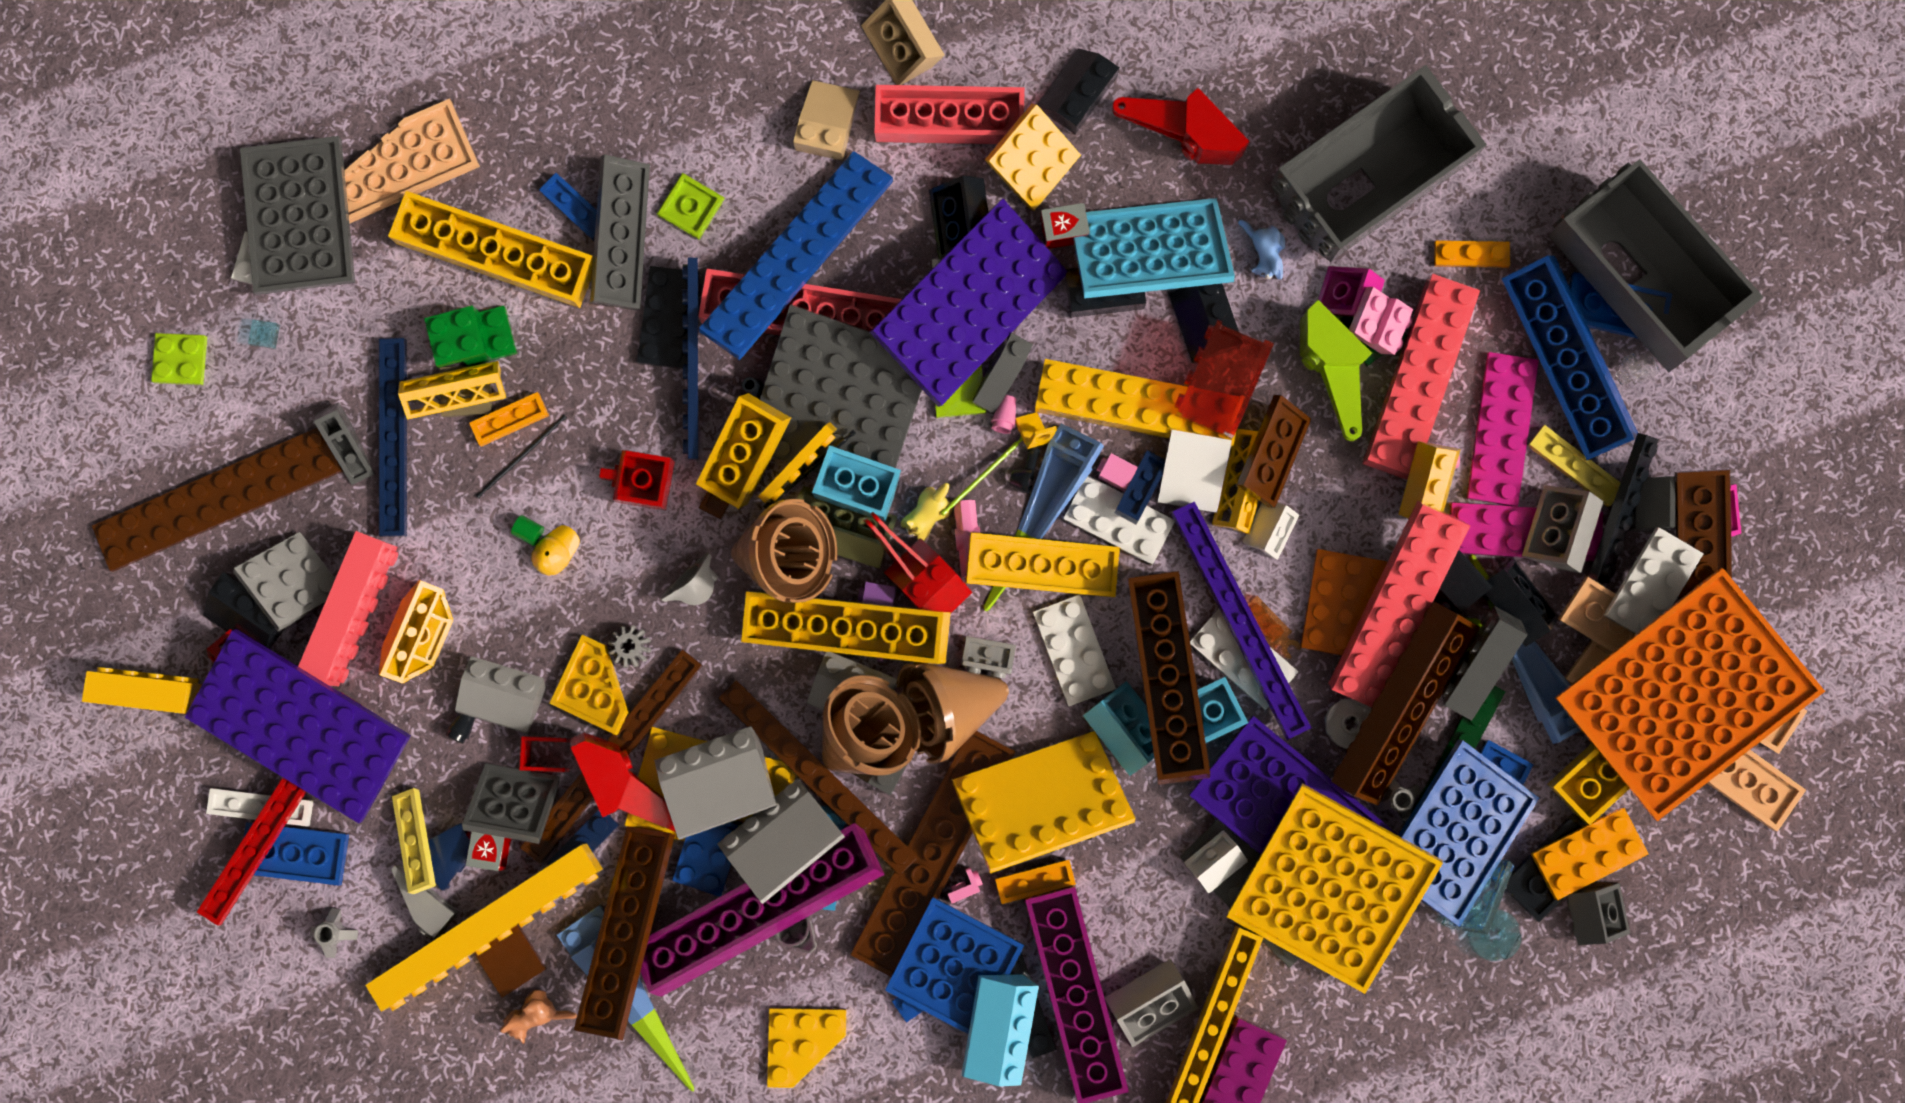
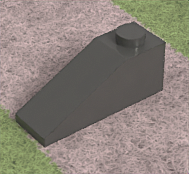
M1011 333L997 347L972 403L994 414L1022 369L1033 344Z
M335 403L317 412L314 423L351 485L374 475V471L356 432L340 403Z

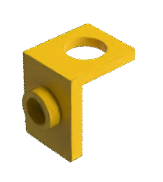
M1037 412L1015 419L1016 426L1027 449L1049 443L1057 431L1056 426L1045 429Z

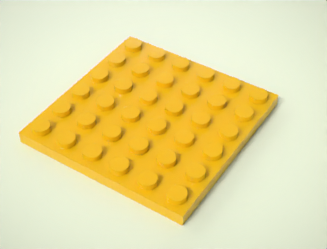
M1302 783L1228 911L1227 918L1365 994L1442 866L1443 860Z

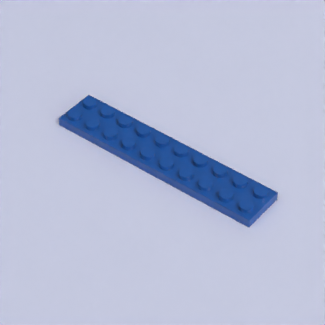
M853 151L699 327L700 333L740 360L893 183V177Z

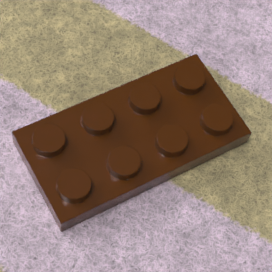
M1273 395L1237 482L1238 486L1271 508H1275L1311 422L1309 416L1282 395Z

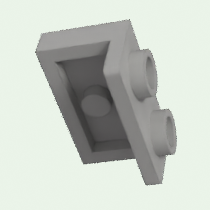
M966 636L961 666L966 667L965 671L980 674L981 670L991 672L990 676L1005 679L1006 675H1011L1016 645Z

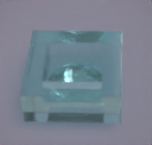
M252 319L248 344L276 349L280 325Z

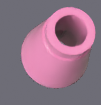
M1005 395L991 419L994 431L1010 434L1012 429L1015 428L1017 400L1015 397Z

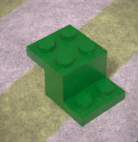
M471 305L424 318L435 364L438 368L462 361L468 366L478 365L518 354L505 306L480 312Z

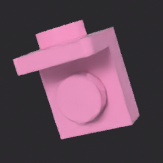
M971 867L965 869L971 884L966 885L965 881L951 886L952 892L948 893L951 903L980 892L978 886L983 883L977 870L972 872Z

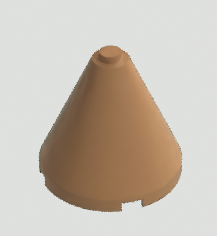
M787 499L773 503L759 515L733 545L731 556L733 561L771 597L782 602L800 603L815 598L829 584L833 576L829 574L832 561H837V541L830 521L817 506H811L801 499Z
M913 662L904 665L898 674L896 686L898 688L903 686V694L909 699L919 718L921 741L916 752L919 755L925 753L930 757L926 759V762L931 764L948 760L1007 700L1009 694L1007 684L1000 678L923 662Z
M868 675L854 676L841 682L830 693L824 705L822 761L824 766L833 772L866 775H889L905 767L919 748L921 727L913 705L903 692L898 695L888 687V681Z

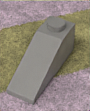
M401 864L394 865L391 869L413 921L420 926L418 930L428 938H431V936L433 938L441 936L459 911L431 888L416 894L408 893L404 866Z

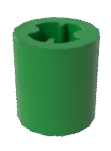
M520 515L511 529V534L535 546L542 536L545 527L524 515Z

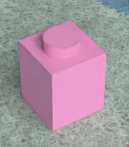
M1111 453L1108 459L1103 457L1097 471L1101 472L1098 479L1125 492L1138 467Z

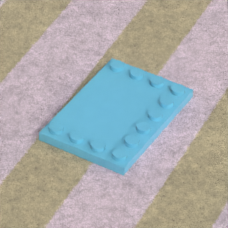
M1217 198L1086 212L1090 233L1087 236L1073 238L1084 298L1234 282L1235 279Z

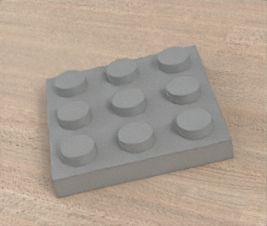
M300 532L242 563L233 570V573L278 632L324 606L335 581V577Z

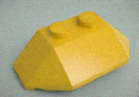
M418 580L402 599L382 645L379 675L405 683L409 679L434 667L453 622L443 589Z

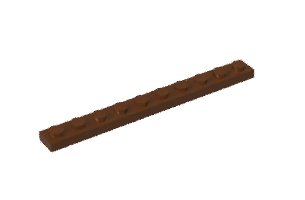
M682 649L626 717L618 735L613 734L608 741L618 744L621 751L626 749L630 756L703 665ZM582 772L551 809L540 843L525 841L520 847L539 864L546 859L594 800Z
M737 680L718 698L746 727L751 726L760 738V741L847 826L855 823L864 829L874 852L896 874L901 876L918 858Z

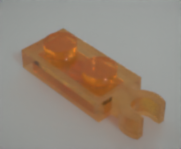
M1258 596L1254 597L1248 603V606L1267 643L1273 650L1279 645L1282 655L1287 659H1291L1292 656L1287 651L1288 646L1293 645L1297 650H1300L1301 645L1297 641L1288 638L1292 631Z

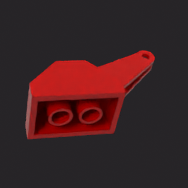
M1199 88L1187 97L1186 102L1119 97L1113 103L1112 112L1116 117L1181 142L1184 156L1190 161L1194 159L1197 164L1233 165L1243 156L1249 140Z
M871 512L872 518L907 550L899 557L879 530L867 518L863 520L894 562L884 574L917 609L952 613L973 593L957 573L921 538L909 547L874 512Z
M585 732L570 738L572 752L602 817L620 809L675 831L665 798L629 770L633 766L626 749L621 751L618 744Z

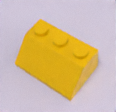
M1418 441L1398 515L1409 519L1417 501L1444 512L1461 449Z

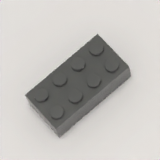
M1496 606L1492 608L1491 612L1486 611L1480 621L1482 626L1442 694L1444 706L1471 721L1527 636V632L1520 619Z

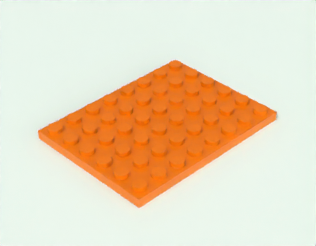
M1720 568L1554 698L1655 821H1659L1822 695L1825 690L1723 568Z

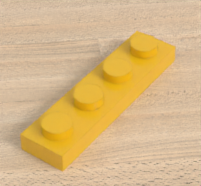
M831 422L826 424L758 497L764 503H767L770 499L775 502L785 492L782 487L788 481L792 484L802 474L799 469L804 464L809 466L819 456L816 451L821 446L826 448L836 438L833 433L837 428Z

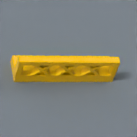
M498 361L399 382L398 390L407 419L506 398ZM496 382L499 392L489 394L483 391L482 388L485 384ZM462 389L474 392L472 397L467 399L457 395ZM439 394L449 397L448 401L444 404H438L432 400L435 395ZM417 399L425 403L422 408L411 410L408 401Z
M1237 429L1234 446L1231 449L1224 476L1218 511L1214 513L1212 521L1214 526L1231 528L1240 533L1250 534L1258 500L1240 486H1238L1237 494L1230 498L1228 493L1230 488L1237 484L1242 471L1238 474L1235 472L1236 464L1241 460L1246 463L1259 431ZM1243 437H1251L1250 445L1243 450L1241 447ZM1230 507L1232 513L1229 522L1221 521L1223 512Z

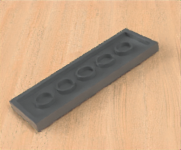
M606 154L600 156L591 303L630 310L640 309L650 164Z

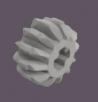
M631 625L629 632L625 626H621L622 635L615 631L612 633L613 637L617 639L616 642L608 641V645L615 646V649L608 652L609 655H617L614 659L616 664L621 663L623 660L624 668H628L630 662L634 667H638L639 662L637 658L646 662L647 658L642 653L643 651L650 653L652 650L651 648L644 647V644L650 643L651 639H641L646 632L641 629L636 633L637 628L634 625ZM630 640H633L631 643L635 645V649H631L629 653H626L628 650L624 649V645L629 644Z

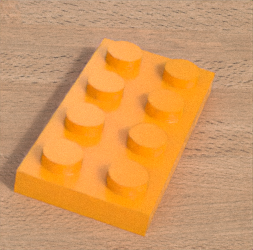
M1623 807L1595 820L1591 825L1587 824L1531 853L1555 900H1559L1649 854Z

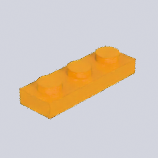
M1436 240L1434 242V267L1509 268L1510 242Z
M536 392L469 424L479 446L482 447L548 417L549 413L540 393Z
M1069 859L995 879L1002 904L1076 885Z

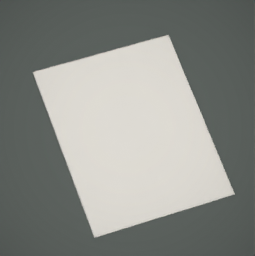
M1172 430L1158 502L1183 507L1195 501L1199 510L1217 513L1232 440Z

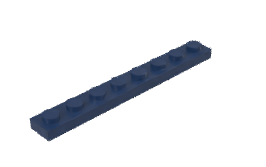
M688 257V264H683V279H688V289H683V304H688V314H683V329H688V339H683V354H688V364H683V379H688V389H683V404H688V414H683V429H688V439H683V454H688V460H698V258Z
M404 338L379 339L380 537H407V418L398 395L399 382L407 380V340Z

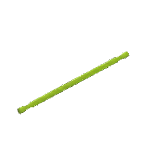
M1022 437L1017 442H1014L961 492L946 509H943L940 512L941 515L947 514L948 510L953 508L1023 441Z

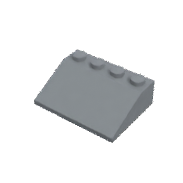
M751 726L654 760L659 783L679 840L777 806L760 738Z
M799 779L775 796L777 806L754 813L717 843L762 904L845 837Z

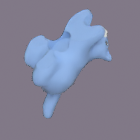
M1239 220V225L1252 239L1259 255V263L1257 267L1252 269V272L1265 279H1271L1275 275L1278 280H1281L1283 278V263L1279 257V252L1285 249V237L1272 225L1268 228L1254 230L1248 222Z

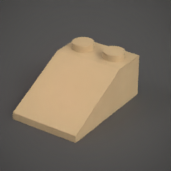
M812 80L793 141L795 150L843 161L860 91Z

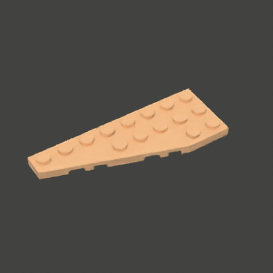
M450 99L401 120L396 129L390 134H385L381 138L382 141L372 150H367L344 170L350 223L402 201L406 191L419 194L480 167Z

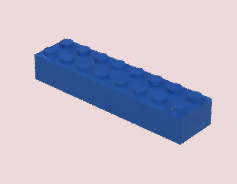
M1547 255L1502 278L1586 460L1595 458L1635 440L1638 431L1556 257Z

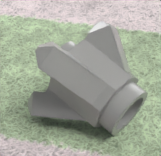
M1394 778L1384 799L1380 801L1379 805L1374 804L1377 812L1389 809L1396 810L1403 821L1410 817V809L1414 800L1421 794L1420 788L1416 784L1405 789L1400 787Z
M331 908L325 921L318 926H311L310 936L314 937L316 942L322 947L327 958H335L337 953L336 946L342 940H357L358 930L346 929L340 922L341 909Z

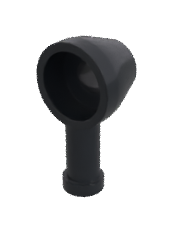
M1033 447L1028 449L1029 453L1025 468L1013 470L1011 473L1010 486L1022 493L1029 494L1031 492L1032 485H1028L1029 480L1033 481L1034 469L1041 451L1039 448Z

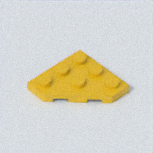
M581 635L549 704L612 734L618 735L628 714V709L608 653V648L596 640Z
M769 1008L767 1087L793 1088L846 1036L847 1009Z

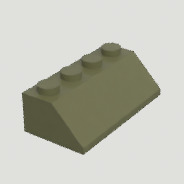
M803 486L797 499L804 500L805 503L811 506H817L826 515L835 533L837 555L868 566L880 568L886 551L863 520L867 518L885 537L888 543L890 542L891 535L873 518L816 499L812 494L813 489ZM888 513L884 522L892 531L898 516Z

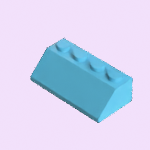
M1024 975L978 976L961 1074L963 1077L995 1086L1021 1085L1039 987L1037 984Z

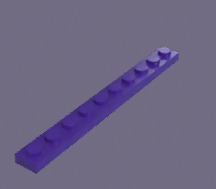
M1195 501L1173 511L1171 516L1286 740L1311 729Z

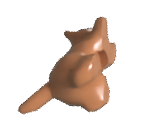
M533 990L526 997L522 1009L513 1010L503 1020L504 1025L501 1027L500 1032H507L508 1036L514 1037L524 1044L528 1029L546 1024L551 1020L575 1019L577 1014L569 1010L556 1011L553 1003L547 998L545 991Z

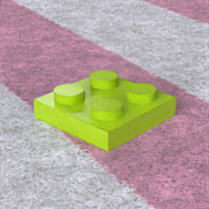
M155 333L151 382L158 384L203 385L207 336Z

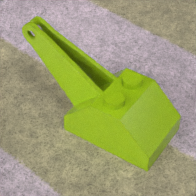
M1317 300L1300 319V356L1303 358L1301 361L1309 370L1312 371L1314 369L1317 373H1321L1342 435L1347 441H1355L1362 434L1359 366L1372 352ZM1350 429H1353L1355 434H1351Z

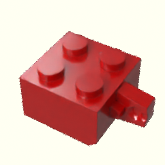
M622 450L619 465L615 464L614 470L601 468L599 478L612 481L611 487L615 488L613 500L617 503L666 511L675 462L670 457Z

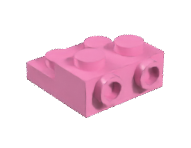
M1366 287L1349 330L1360 341L1380 354L1395 355L1403 346L1401 338L1405 329L1409 328L1412 324L1411 314L1413 309L1397 298H1389L1374 287Z

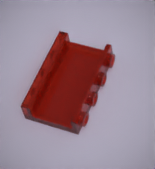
M1217 320L1215 325H1209L1204 339L1208 340L1204 349L1200 347L1194 361L1198 363L1195 371L1190 370L1184 384L1188 387L1185 394L1180 393L1174 407L1178 409L1175 416L1232 439L1274 343L1266 339L1263 342L1221 325L1222 321Z

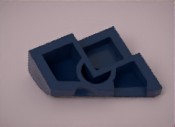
M462 823L428 840L434 878L442 891L450 888V881L457 872L461 873L466 866L472 832L463 830Z

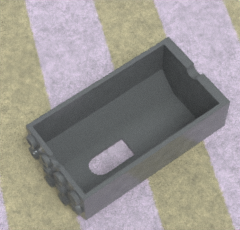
M1424 65L1281 166L1271 184L1282 209L1285 211L1283 212L1284 218L1290 225L1294 223L1297 227L1300 240L1304 244L1309 243L1314 251L1331 262L1474 161L1487 144L1463 112L1458 111L1454 107L1450 95L1427 65ZM1361 168L1375 188L1346 209H1333L1327 202L1328 192Z
M1640 159L1633 165L1629 162L1617 171L1616 175L1612 178H1607L1598 186L1597 190L1593 193H1588L1579 201L1578 205L1574 208H1569L1552 225L1554 230L1549 235V238L1668 373L1687 360L1763 298L1762 294ZM1609 242L1619 244L1646 274L1634 284L1635 286L1672 293L1669 314L1664 313L1666 297L1634 291L1603 257L1601 250L1604 244ZM1645 303H1648L1652 307L1653 311H1651Z

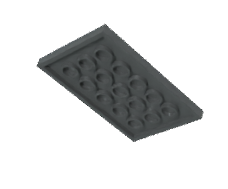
M339 136L240 148L253 293L261 295L355 283L342 139Z

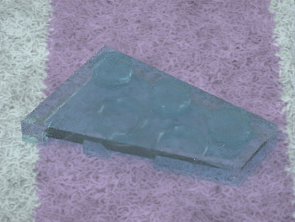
M1509 860L1500 861L1460 927L1452 924L1447 919H1444L1441 924L1449 929L1489 934L1514 865Z

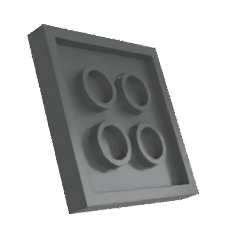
M485 763L462 823L463 830L539 844L559 788L560 776L522 771Z

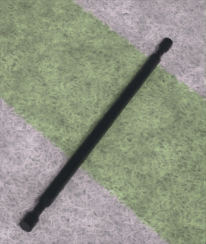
M563 414L557 422L553 423L492 479L482 491L478 492L476 497L479 499L484 492L497 483L567 417Z
M852 430L833 447L840 448L856 432ZM826 453L808 467L792 484L787 485L783 489L785 492L776 501L824 461ZM771 500L770 502L766 503L764 505V508L766 509L767 507L772 505L774 501Z

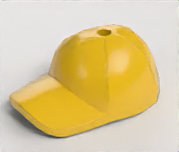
M561 525L554 529L535 545L531 553V561L535 569L548 576L561 572L568 565L579 546V536L572 528L566 525Z

